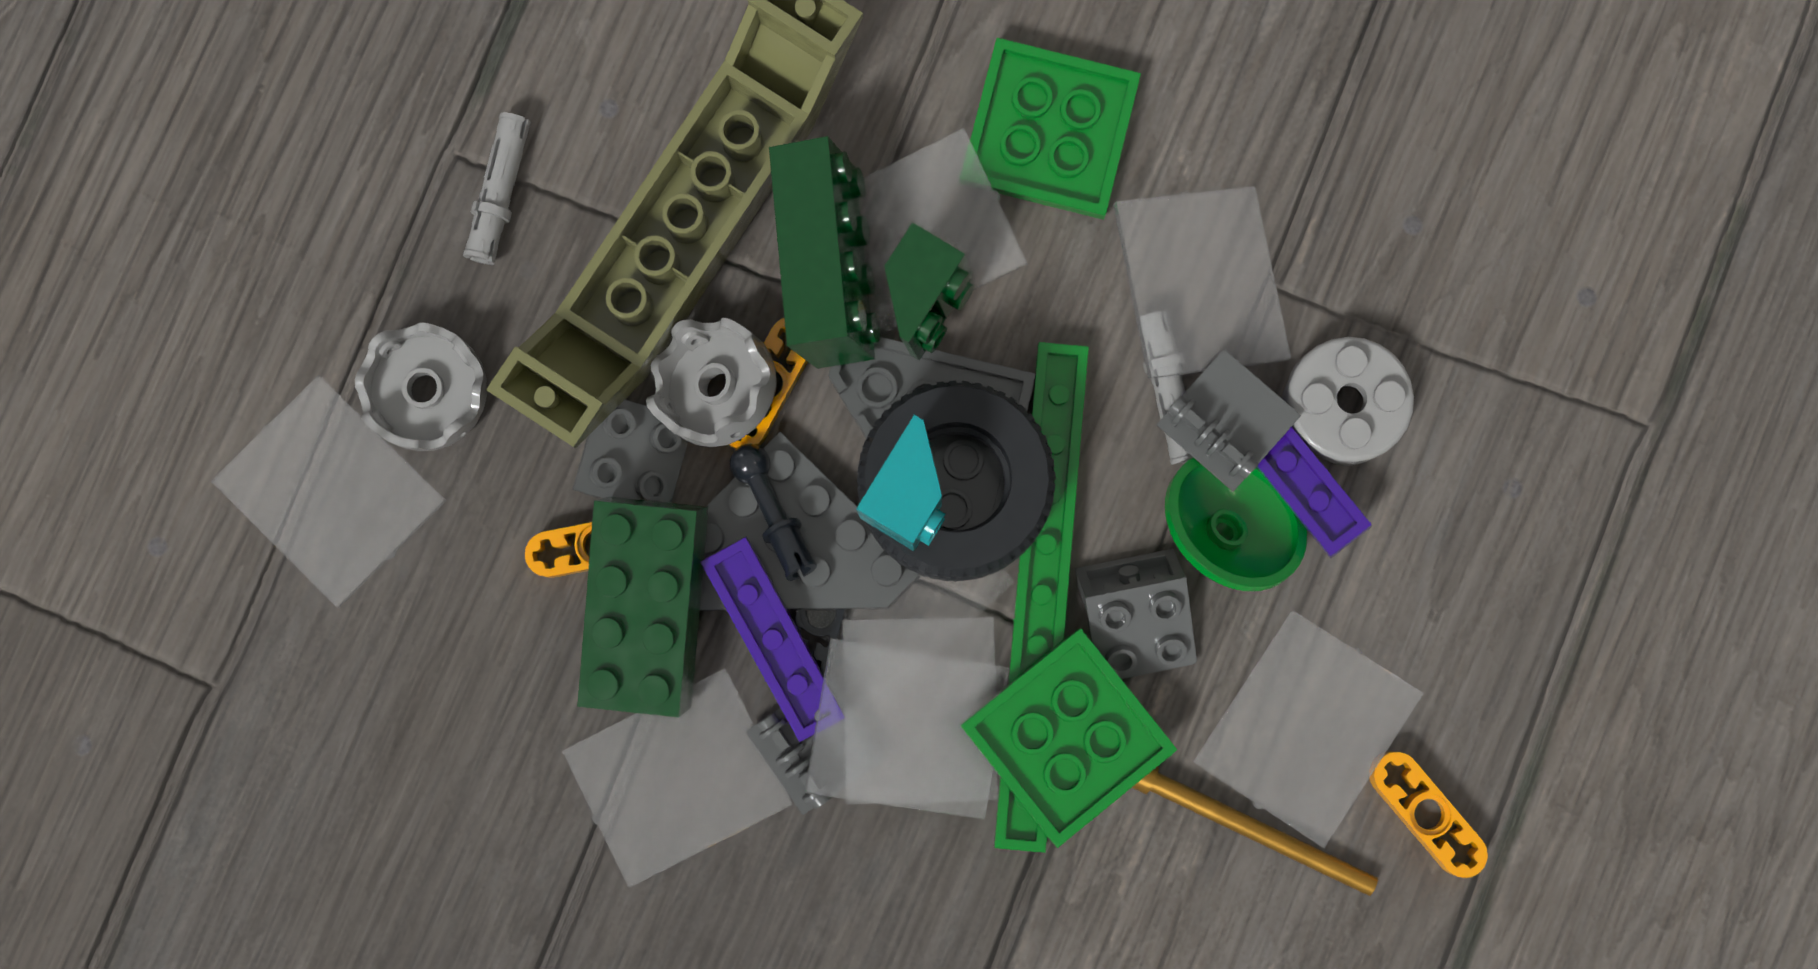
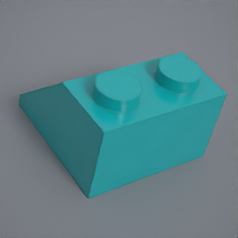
M916 415L912 417L856 508L860 519L912 551H915L920 541L929 546L945 521V513L940 511L942 507V494L924 420Z

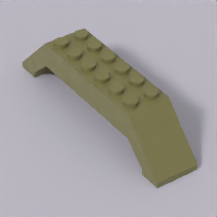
M748 0V7L723 64L555 314L519 347H514L486 390L572 447L577 448L649 376L653 359L661 354L672 341V327L677 322L687 319L773 190L769 147L804 141L812 131L863 19V12L844 0Z

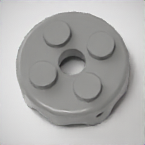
M721 318V321L714 323H702L691 319L677 322L671 329L673 338L670 345L661 354L657 355L651 363L656 391L654 395L646 399L648 409L674 434L695 445L717 447L729 445L744 438L763 420L773 401L776 389V369L770 352L765 344L753 333L728 318ZM718 374H725L726 384L724 389L718 395L709 397L707 388L711 379Z
M417 323L416 325L399 330L380 332L370 341L366 358L355 376V388L363 410L362 420L374 433L402 448L415 451H435L451 446L459 441L476 425L486 402L487 378L479 357L474 349L462 338L442 327L429 323ZM424 375L432 376L437 384L436 394L427 402H417L413 398L411 391L414 381Z
M1357 337L1331 339L1310 350L1293 367L1281 396L1287 404L1301 415L1292 428L1315 456L1337 466L1360 464L1386 453L1398 443L1407 430L1414 405L1412 383L1403 364L1392 352L1382 345ZM1351 386L1361 393L1363 405L1358 413H1347L1339 407L1337 394L1341 387Z

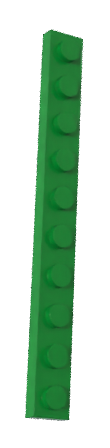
M1039 342L1037 345L1036 375L1031 415L1042 428L1041 432L1046 436L1048 446L1051 448L1056 485L1053 504L1047 521L1035 541L1019 557L1008 685L1064 640L1089 346ZM999 778L994 848L1046 853L1047 835L1004 781Z

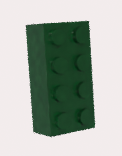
M828 136L769 147L787 346L817 369L875 360L874 343H879L880 328L876 314L870 312L869 294L875 293V279L871 265L865 263L864 246L870 245V230L866 217L864 215L861 216L859 198L865 197L866 192L863 173L859 167L856 168L850 162L845 151L842 152Z
M606 497L594 501L577 707L676 718L681 717L691 708L703 566L700 562L704 560L709 507L617 497Z

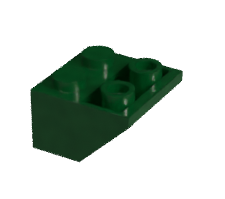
M912 222L884 265L899 336L910 355L920 361L926 351L933 353L938 348L947 332V327L943 323L953 308L959 311L964 307L975 285L970 282L973 274L966 255Z

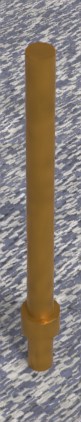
M1158 766L1132 787L1144 794H1147L1149 791L1158 794L1363 894L1371 896L1377 886V877L1159 773Z

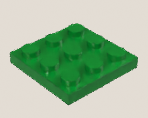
M996 37L960 177V184L1104 220L1141 73Z
M1081 628L1074 631L959 724L1057 848L1178 750Z

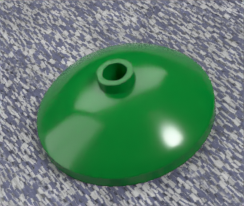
M1194 458L1183 464L1169 482L1165 496V516L1170 534L1184 557L1209 579L1235 590L1263 591L1284 582L1301 564L1306 552L1307 529L1257 467L1234 492Z

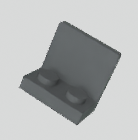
M1173 548L1075 568L1077 586L1087 612L1091 642L1121 679L1193 665L1197 662L1187 579Z

